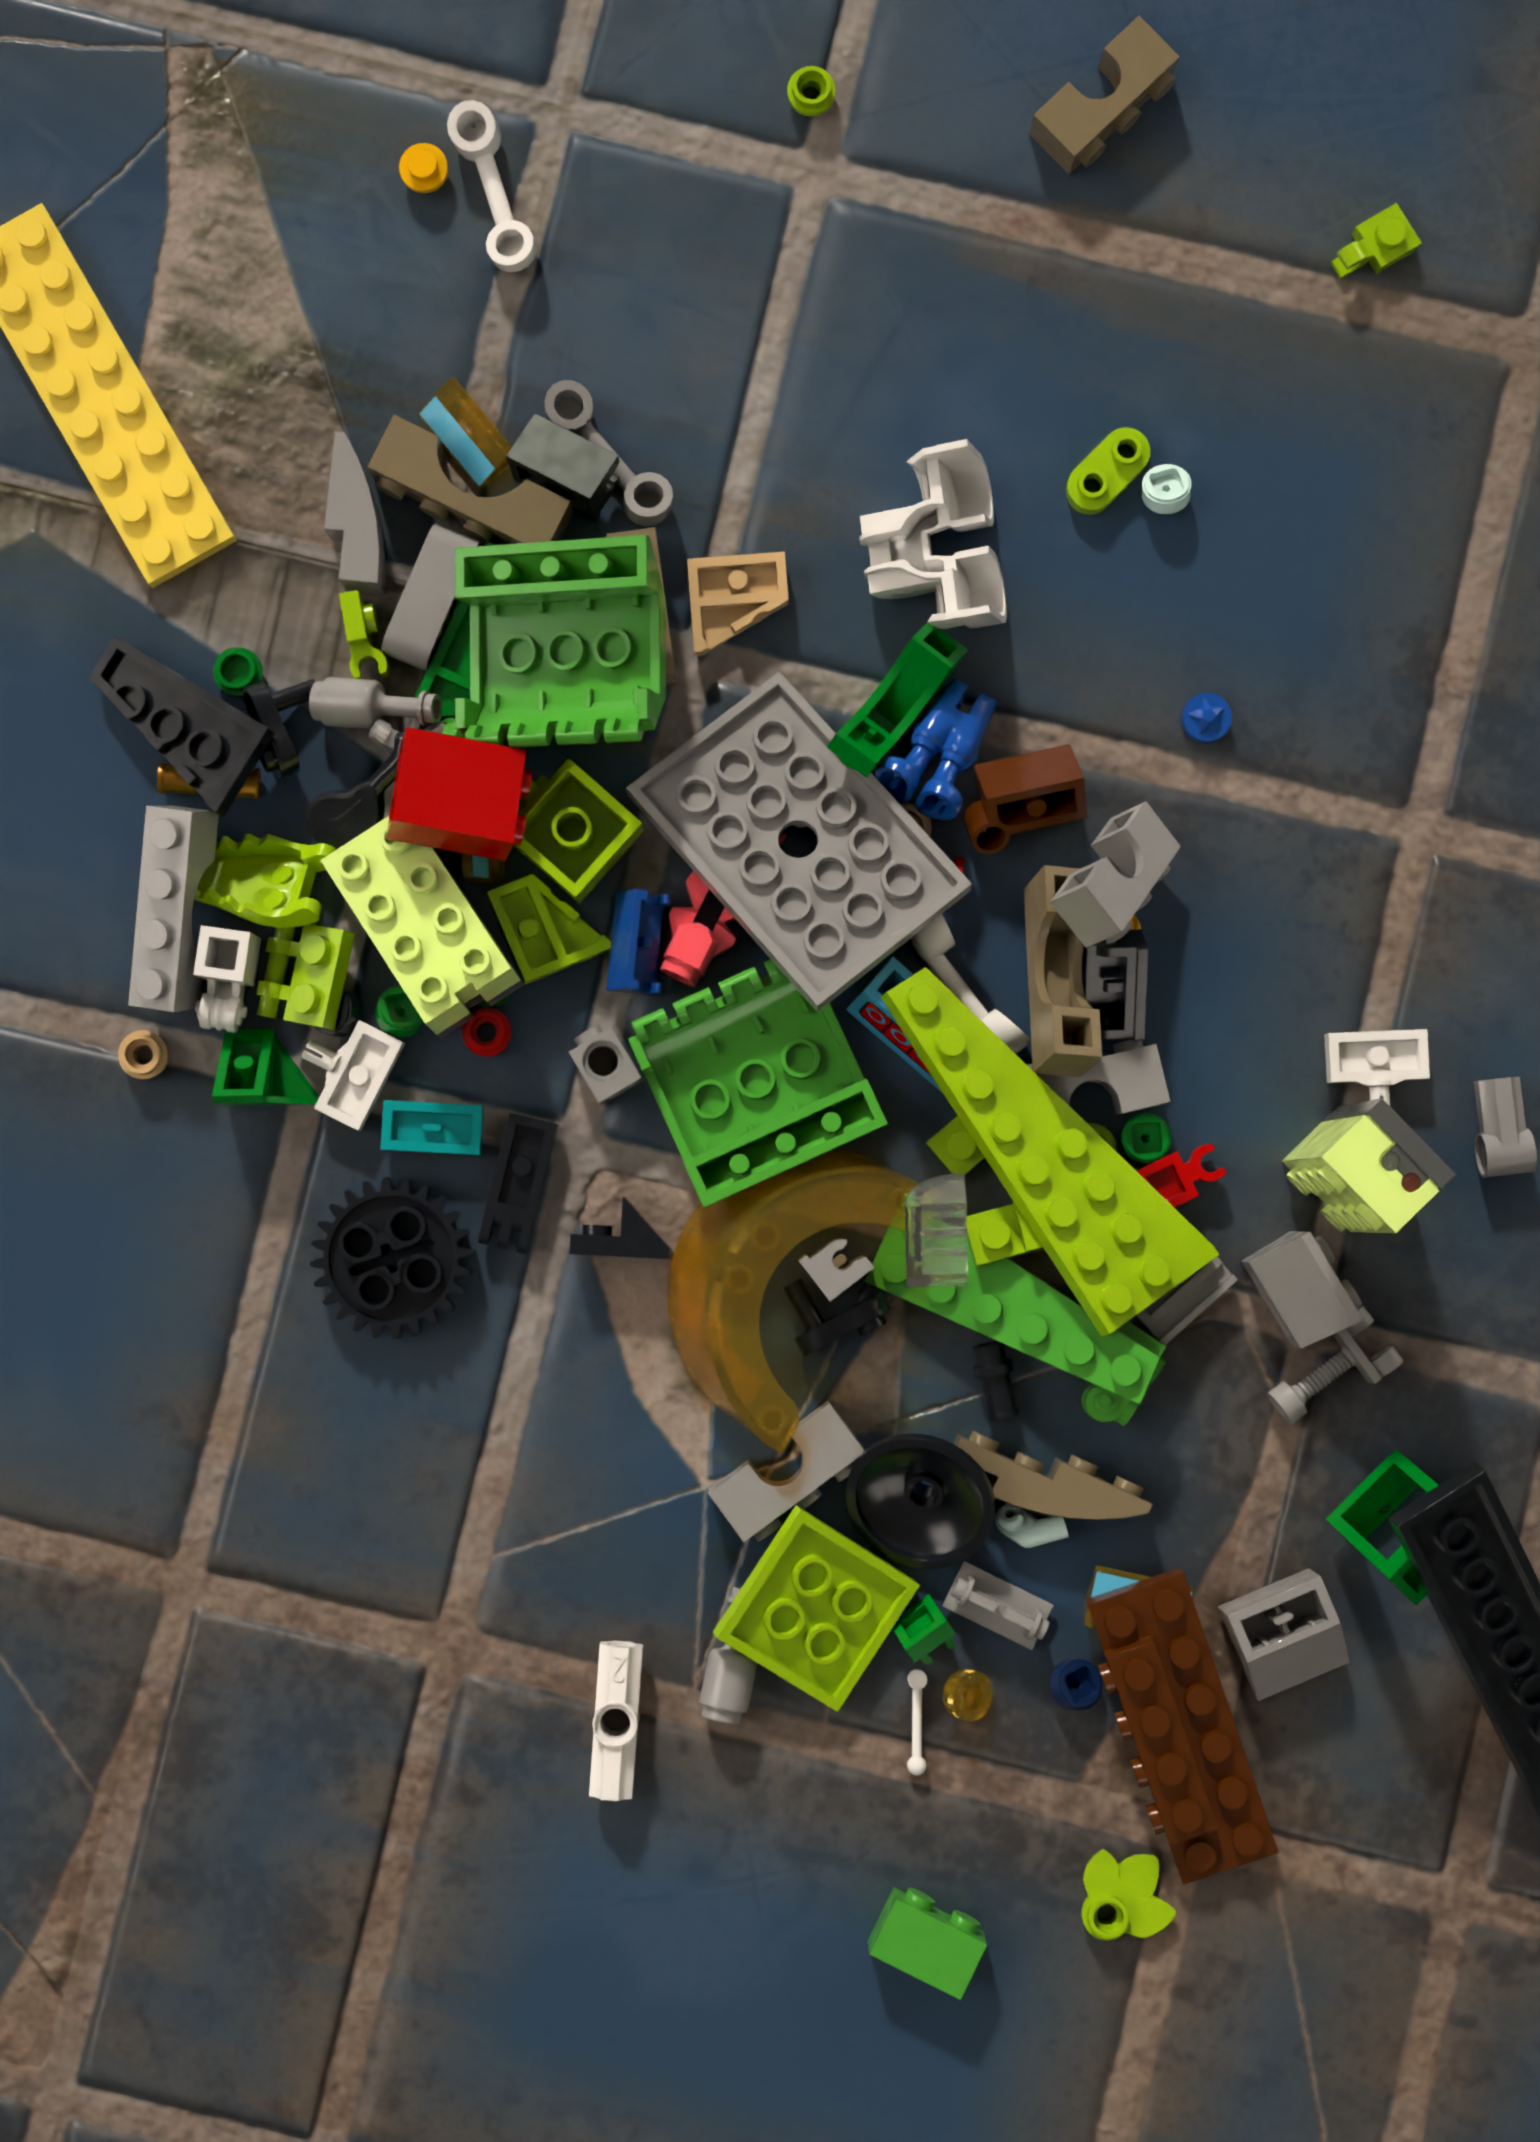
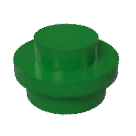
M233 647L225 650L218 656L214 663L213 676L216 684L223 692L230 696L243 697V687L262 681L263 666L260 659L252 651L242 647Z

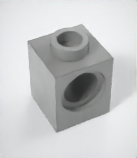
M596 1025L574 1039L577 1047L569 1051V1054L599 1104L607 1103L644 1080L612 1027L602 1031L601 1027ZM603 1048L613 1050L618 1058L616 1069L606 1076L595 1074L590 1065L593 1054Z

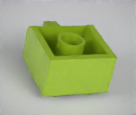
M567 759L550 779L542 774L536 782L531 780L527 800L520 799L518 815L526 816L523 840L520 846H513L580 904L645 830L639 819L570 759Z

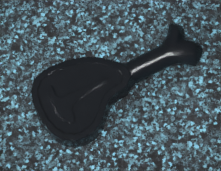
M404 732L397 733L394 736V750L391 756L370 778L361 781L351 790L323 792L309 803L305 819L309 830L319 843L331 845L337 850L384 819V792L395 781L399 749Z

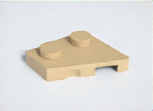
M785 552L687 559L694 656L706 654L789 604Z

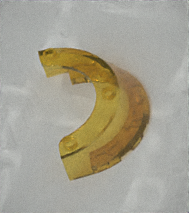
M833 1149L706 1208L700 1202L688 1219L676 1245L669 1271L667 1291L668 1313L676 1347L685 1367L698 1387L721 1411L769 1447L782 1454L797 1429L799 1410L795 1402L785 1393L773 1376L761 1345L759 1331L760 1307L766 1286L774 1270L790 1250L812 1234L832 1226L864 1222L891 1226L899 1230L911 1229L924 1220L939 1193L875 1159L851 1151Z

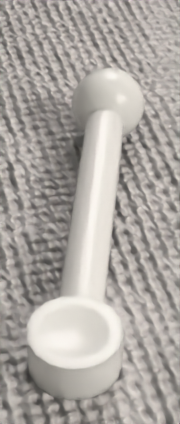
M921 1669L911 1670L907 1677L908 1684L912 1688V1757L907 1761V1769L909 1773L916 1776L923 1774L927 1766L926 1761L922 1758V1688L926 1686L928 1679L925 1672Z

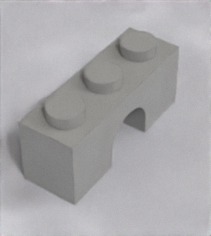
M1146 801L1109 819L1091 844L1101 859L1070 873L1050 901L1085 948L1103 940L1113 943L1122 938L1131 929L1132 923L1130 920L1138 910L1151 900V889L1170 872L1171 866L1169 863L1181 847Z
M1134 1039L1113 1044L1114 1054L1103 1056L1081 1077L1037 1074L1069 1106L1073 1091L1077 1086L1085 1082L1099 1084L1108 1091L1112 1098L1116 1115L1171 1102L1157 1044L1143 1047L1142 1041H1134Z
M829 1400L789 1429V1434L802 1452L801 1465L792 1477L783 1481L769 1480L763 1477L748 1459L709 1488V1496L743 1542L752 1536L760 1542L782 1525L778 1517L792 1506L795 1507L797 1505L805 1509L822 1495L818 1487L833 1476L838 1482L847 1478L858 1457L865 1451Z

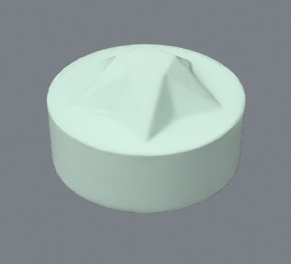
M1163 464L1153 467L1145 474L1142 481V500L1151 511L1159 514H1173L1185 508L1191 498V478L1183 468L1172 464Z

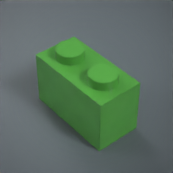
M893 1887L867 1941L869 1955L961 2000L987 1947L984 1932L979 1929L981 1924L964 1912L953 1910L952 1915H949L933 1907L935 1900L920 1890L909 1887L905 1893Z

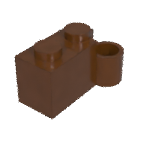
M1070 744L974 765L976 789L980 800L972 803L966 809L963 820L973 848L979 853L986 855L1000 852L1010 841V834L1088 817L1084 777Z

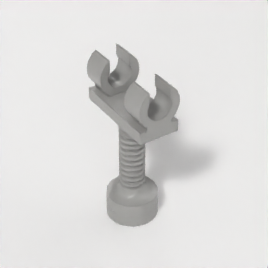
M1364 1305L1356 1308L1363 1319L1361 1322L1332 1335L1342 1348L1341 1353L1338 1352L1329 1359V1362L1326 1361L1325 1365L1322 1364L1321 1368L1318 1367L1317 1371L1314 1370L1313 1373H1310L1309 1376H1306L1297 1385L1289 1386L1283 1381L1267 1393L1274 1408L1288 1424L1293 1425L1308 1413L1305 1408L1307 1398L1310 1399L1311 1395L1314 1396L1315 1393H1318L1319 1390H1322L1323 1387H1326L1327 1384H1330L1339 1375L1341 1376L1343 1372L1345 1373L1347 1369L1349 1370L1351 1366L1357 1368L1367 1383L1376 1384L1382 1377L1391 1373L1404 1362L1394 1346L1390 1347L1389 1345L1368 1359L1354 1341L1353 1336L1374 1322V1319Z

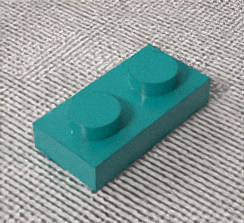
M383 1100L380 1150L482 1155L485 1106Z

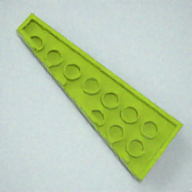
M926 967L880 996L1101 1337L1117 1330L1219 1255L1215 1247L930 970Z

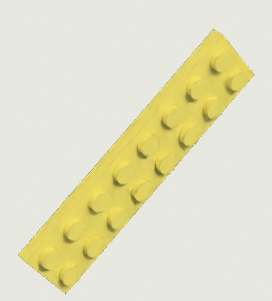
M41 203L1 225L0 327L148 585L153 589L236 542V537L45 206Z

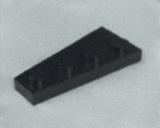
M116 636L113 637L89 676L122 714L133 722L146 736L145 738L175 767L176 772L203 797L204 802L216 814L224 818L274 737L275 732Z

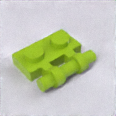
M304 925L299 943L293 942L296 927H275L274 936L268 937L265 952L270 953L264 981L259 980L256 995L260 996L257 1015L276 1019L281 1000L287 1002L283 1020L335 1030L355 933L318 925ZM289 957L296 958L291 985H283Z

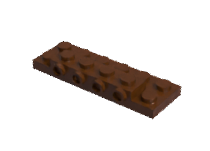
M1181 1567L1086 1599L1107 1661L1098 1665L1108 1695L1115 1692L1118 1693L1123 1708L1114 1712L1123 1741L1134 1740L1139 1756L1130 1758L1133 1771L1140 1788L1150 1787L1154 1803L1146 1805L1153 1829L1156 1835L1165 1832L1183 1885L1279 1853Z

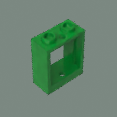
M1395 1449L1326 1520L1389 1582L1417 1606L1427 1594L1402 1545L1386 1559L1366 1540L1417 1487L1426 1494L1439 1486L1400 1451Z

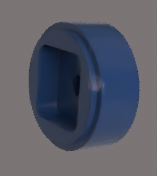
M1064 1660L1054 1668L1051 1674V1694L1056 1703L1064 1709H1089L1100 1698L1102 1692L1101 1675L1098 1669L1087 1660Z

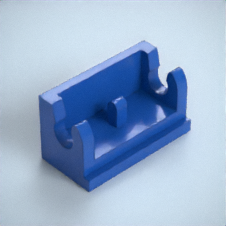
M642 889L616 892L606 990L647 996L662 994V983H657L664 907L670 906V894L652 895L648 894V890Z

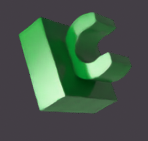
M930 1594L905 1610L892 1628L914 1663L920 1659L927 1665L934 1662L929 1653L942 1643H945L948 1649L955 1647L952 1636L956 1633Z

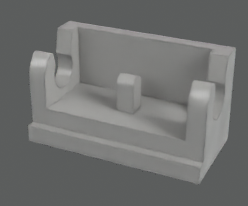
M846 1239L831 1240L810 1257L804 1254L798 1259L829 1301H832L874 1268L868 1258L863 1255L850 1260L847 1266L839 1268L846 1262V1256L839 1254L833 1258V1255L847 1245Z

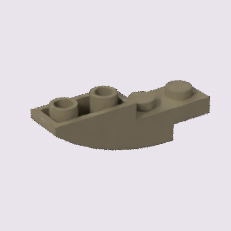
M972 1431L969 1439L957 1434L953 1442L954 1445L968 1453L984 1471L993 1474L990 1483L995 1498L1021 1508L1066 1518L1100 1520L1148 1514L1153 1505L1141 1497L1144 1490L1143 1487L1120 1476H1116L1113 1484L1095 1476L1099 1468L1098 1466L1072 1454L1068 1463L1055 1457L1050 1471L1046 1475L1042 1473L1045 1466L1044 1463L1021 1452H1017L1015 1459L996 1452L1000 1443L976 1431Z

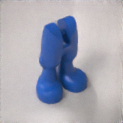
M955 678L936 699L921 723L918 722L912 727L910 737L912 750L905 759L893 756L887 757L879 763L875 771V777L898 802L906 804L914 795L920 778L930 760L937 754L941 755L935 774L924 785L915 803L919 813L939 820L955 818L962 808V796L954 787L956 778L978 762L977 751L988 729L997 704L995 699L981 693L967 713L960 711L963 698L969 686Z

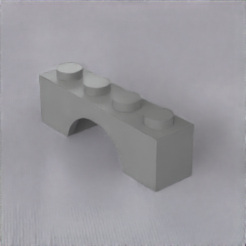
M146 806L129 1006L179 1012L195 1009L196 1001L201 1000L203 979L193 975L197 949L192 934V909L199 881L205 870L215 860L219 815L214 811L180 806Z

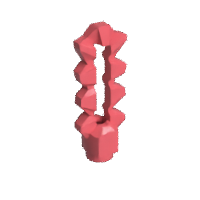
M783 832L778 839L779 846L783 844L786 838V834ZM692 871L685 882L692 907H672L668 916L672 939L664 953V962L660 971L679 983L696 987L699 978L705 975L711 960L732 949L737 938L726 925V923L736 919L725 907L713 932L708 927L693 922L709 888Z

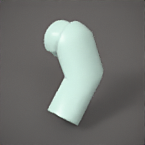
M1010 1503L1001 1505L997 1511L996 1525L1000 1532L1024 1548H1032L1069 1538L1064 1517L1053 1515L1037 1519L1023 1508Z

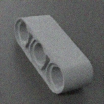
M438 523L432 526L386 630L381 648L383 654L427 672L460 601L455 598V548L483 546V542Z

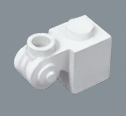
M200 926L193 975L207 980L208 984L207 993H203L201 1000H197L195 1005V1011L197 1012L201 1028L212 1029L214 1027L217 1031L226 1029L227 1032L236 1033L239 1026H241L243 1018H246L247 1007L244 1006L243 1001L245 986L254 987L261 944L260 937L251 932Z

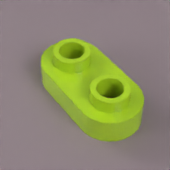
M1122 427L1112 431L1070 474L1065 492L1072 508L1086 515H1093L1104 511L1145 469L1150 458V445L1147 438L1140 431L1129 427ZM1124 444L1131 446L1134 450V456L1131 458L1122 457L1118 453V447ZM1087 479H1095L1099 482L1101 489L1098 492L1091 493L1085 489L1083 482Z

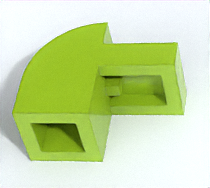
M1014 1202L1010 1205L963 1217V1223L976 1267L1018 1255L1025 1256L1045 1250Z

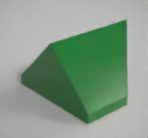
M275 1029L237 1030L236 1033L225 1030L212 1093L213 1104L227 1107L316 1105L320 1096L277 1039Z

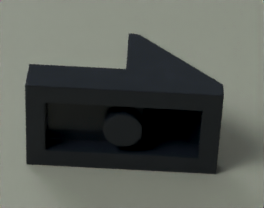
M627 1197L622 1199L621 1236H612V1226L583 1225L582 1234H570L569 1254L671 1259L672 1248Z

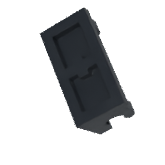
M1141 929L1129 930L1122 938L1113 943L1103 940L1086 948L1085 997L1092 1008L1100 1010L1101 1039L1145 1041L1148 946Z

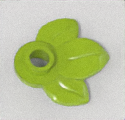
M1101 1849L1089 1860L1083 1874V1882L1088 1896L1082 1905L1081 1918L1085 1928L1092 1936L1106 1941L1117 1939L1124 1933L1139 1938H1147L1164 1929L1173 1920L1176 1910L1164 1900L1153 1895L1159 1877V1860L1155 1855L1135 1854L1125 1858L1118 1864L1107 1850ZM1104 1905H1110L1115 1909L1113 1917L1107 1921L1097 1918L1099 1908Z

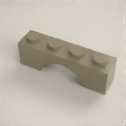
M393 415L367 466L373 479L377 481L375 487L397 500H402L403 496L406 495L420 502L419 509L437 520L445 522L449 516L465 524L463 530L467 534L485 543L487 541L490 542L491 538L504 544L561 540L574 515L570 500L527 479L514 490L500 496L476 497L469 495L455 487L445 476L443 469L444 449L439 437Z
M1044 865L1024 888L1032 1070L1036 1074L1081 1077L1102 1058L1100 1010L1094 1009L1089 1005L1083 990L1082 956L1084 945L1050 903L1070 873L1079 870L1078 868Z

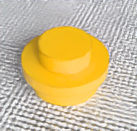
M418 143L409 147L401 156L399 172L404 184L409 189L418 193H430L439 189L446 181L448 163L445 155L438 147L428 143Z

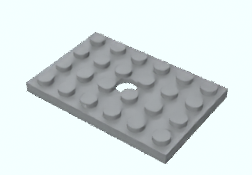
M779 671L627 786L626 791L627 796L818 1012L971 891L972 883L872 773L866 778L858 771L846 767L839 757L827 748L836 733ZM793 825L798 828L809 827L812 829L818 839L815 850L802 858H795L785 854L778 843L779 836L785 828Z

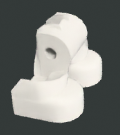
M968 439L923 448L906 461L915 471L923 501L912 506L860 516L862 535L859 537L860 545L868 547L870 567L864 570V577L868 579L869 592L872 596L879 599H901L935 592L937 614H932L927 622L940 629L962 625L968 628H980L1006 623L1007 603L1003 576L998 558L989 546L959 551L952 556H932L930 535L948 528H952L957 532H966L993 526V495L984 459Z

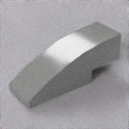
M335 431L324 529L332 541L342 542L338 579L346 591L358 590L359 592L385 594L386 558L383 529L377 502L366 472L345 432Z

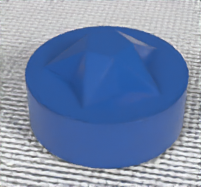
M1200 693L1192 697L1184 706L1180 716L1181 727L1185 735L1190 740L1199 744H1210L1218 741L1228 731L1232 721V713L1228 703L1221 696L1214 693Z

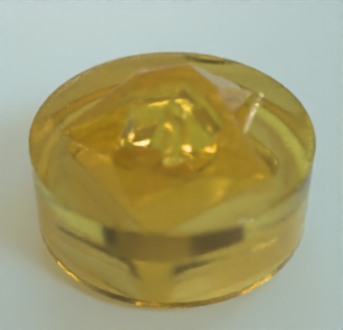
M968 1668L955 1671L948 1678L943 1690V1703L946 1711L951 1716L967 1722L981 1719L989 1710L993 1698V1689L989 1678L981 1672Z

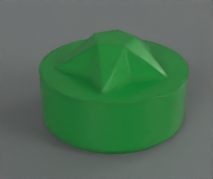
M401 986L391 987L380 996L375 1009V1018L377 1024L385 1033L393 1037L405 1038L414 1035L420 1030L424 1021Z
M1143 1113L1135 1115L1125 1122L1120 1131L1119 1138L1123 1152L1131 1160L1139 1163H1150L1161 1159L1167 1153L1171 1144V1132L1168 1125L1162 1118L1154 1114Z

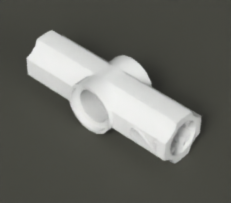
M617 1640L600 1642L595 1714L592 1722L593 1743L589 1797L608 1801L633 1798L637 1731L640 1718L639 1702L643 1644ZM610 1709L623 1710L630 1719V1725L622 1731L610 1730L603 1722V1714Z

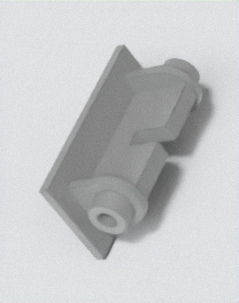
M963 1561L942 1606L1033 1650L1037 1639L1042 1640L1048 1629L1049 1621H1047V1618L1054 1605Z

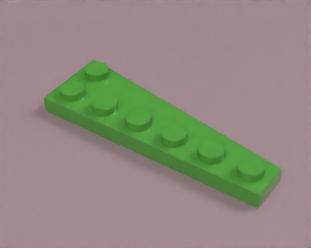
M905 1192L903 1193L872 1263L874 1268L868 1272L864 1282L1135 1403L1142 1404L1161 1360L1160 1357L1118 1330L1101 1337L1082 1306L1008 1258L976 1267L966 1231L915 1197Z

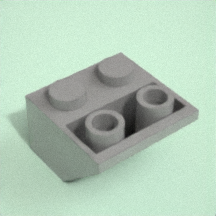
M1290 1231L1240 1261L1292 1347L1302 1349L1354 1326L1363 1320L1356 1309L1362 1305L1357 1292L1347 1279L1341 1282L1330 1265L1335 1262V1257L1328 1244L1320 1235L1314 1238L1311 1232Z
M1309 1568L1218 1606V1610L1257 1701L1350 1663L1342 1626L1320 1575Z

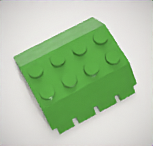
M648 535L455 548V598L470 605V700L455 698V729L461 731L463 738L502 746L507 738L510 747L549 746L553 735H555L558 745L598 743L601 733H604L606 743L641 741L644 731L655 730L666 699L665 594Z
M771 959L763 962L768 975L761 979L755 967H752L718 982L723 996L714 999L709 987L672 1003L678 1015L675 1018L668 1020L664 1009L661 1008L631 1022L637 1034L628 1038L631 1048L648 1081L704 1208L888 1125L867 1078H864L830 1003L817 1012Z

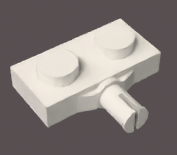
M358 1020L348 1042L337 1053L310 1040L306 1047L321 1054L323 1057L320 1058L304 1050L301 1058L327 1070L325 1087L314 1109L361 1131L405 1043Z
M1427 1029L1324 1034L1327 1083L1353 1082L1369 1087L1370 1100L1382 1098L1390 1106V1085L1403 1080L1430 1079Z

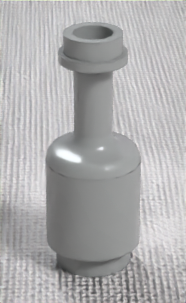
M327 677L324 681H316L313 684L309 696V709L314 720L322 721L325 726L371 729L379 719L384 721L385 716L417 718L420 725L428 726L429 724L439 723L442 715V700L439 694H431L430 691H422L418 698L387 696L383 685L376 680Z
M733 1586L731 1596H728V1602L732 1603L741 1587ZM727 1644L720 1648H712L708 1655L699 1703L703 1704L701 1716L715 1721L740 1724L742 1714L747 1713L749 1709L758 1663Z

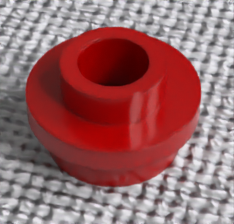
M490 1007L479 1008L471 1012L474 1018L462 1026V1038L467 1048L474 1054L483 1057H492L503 1052L509 1045L512 1036V1028L508 1018L499 1010ZM486 1023H491L496 1028V1036L489 1042L482 1041L478 1035L479 1028Z

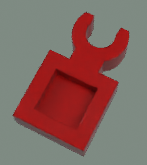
M1204 1144L1196 1147L1191 1152L1189 1160L1184 1163L1178 1151H1174L1136 1170L1174 1208L1199 1196L1193 1182L1197 1180L1203 1182L1217 1181L1226 1174L1224 1167L1207 1172L1201 1166L1202 1157L1206 1153L1215 1150L1213 1144Z

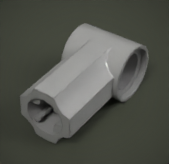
M1520 1077L1475 1081L1474 1090L1480 1131L1475 1139V1158L1480 1175L1486 1178L1533 1173L1537 1165V1151L1533 1134L1530 1129L1526 1128Z

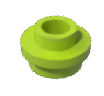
M803 67L797 70L788 82V101L796 112L804 116H818L825 113L832 106L835 99L836 88L834 80L827 71L820 67ZM813 87L820 92V95L815 99H807L802 92L806 88Z

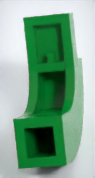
M927 622L911 638L872 695L835 734L827 748L836 754L846 767L858 771L867 778L872 771H876L883 759L889 757L956 669L968 649L942 629L934 627Z

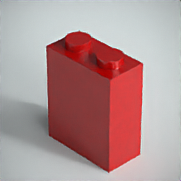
M406 727L399 749L386 839L506 861L512 846L521 845L525 830L526 816L518 815L520 799L527 800L532 780V770L524 769L526 750Z

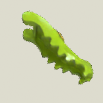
M245 834L241 842H235L228 836H222L221 841L216 843L215 860L203 873L197 886L194 900L222 909L259 925L276 928L310 925L319 920L322 909L319 901L309 898L316 873L326 870L320 860L336 849L324 843L314 845L300 844L271 834H267L263 838H257L252 834Z

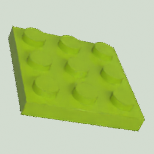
M795 1505L713 1630V1634L720 1641L838 1712L920 1585L908 1575Z

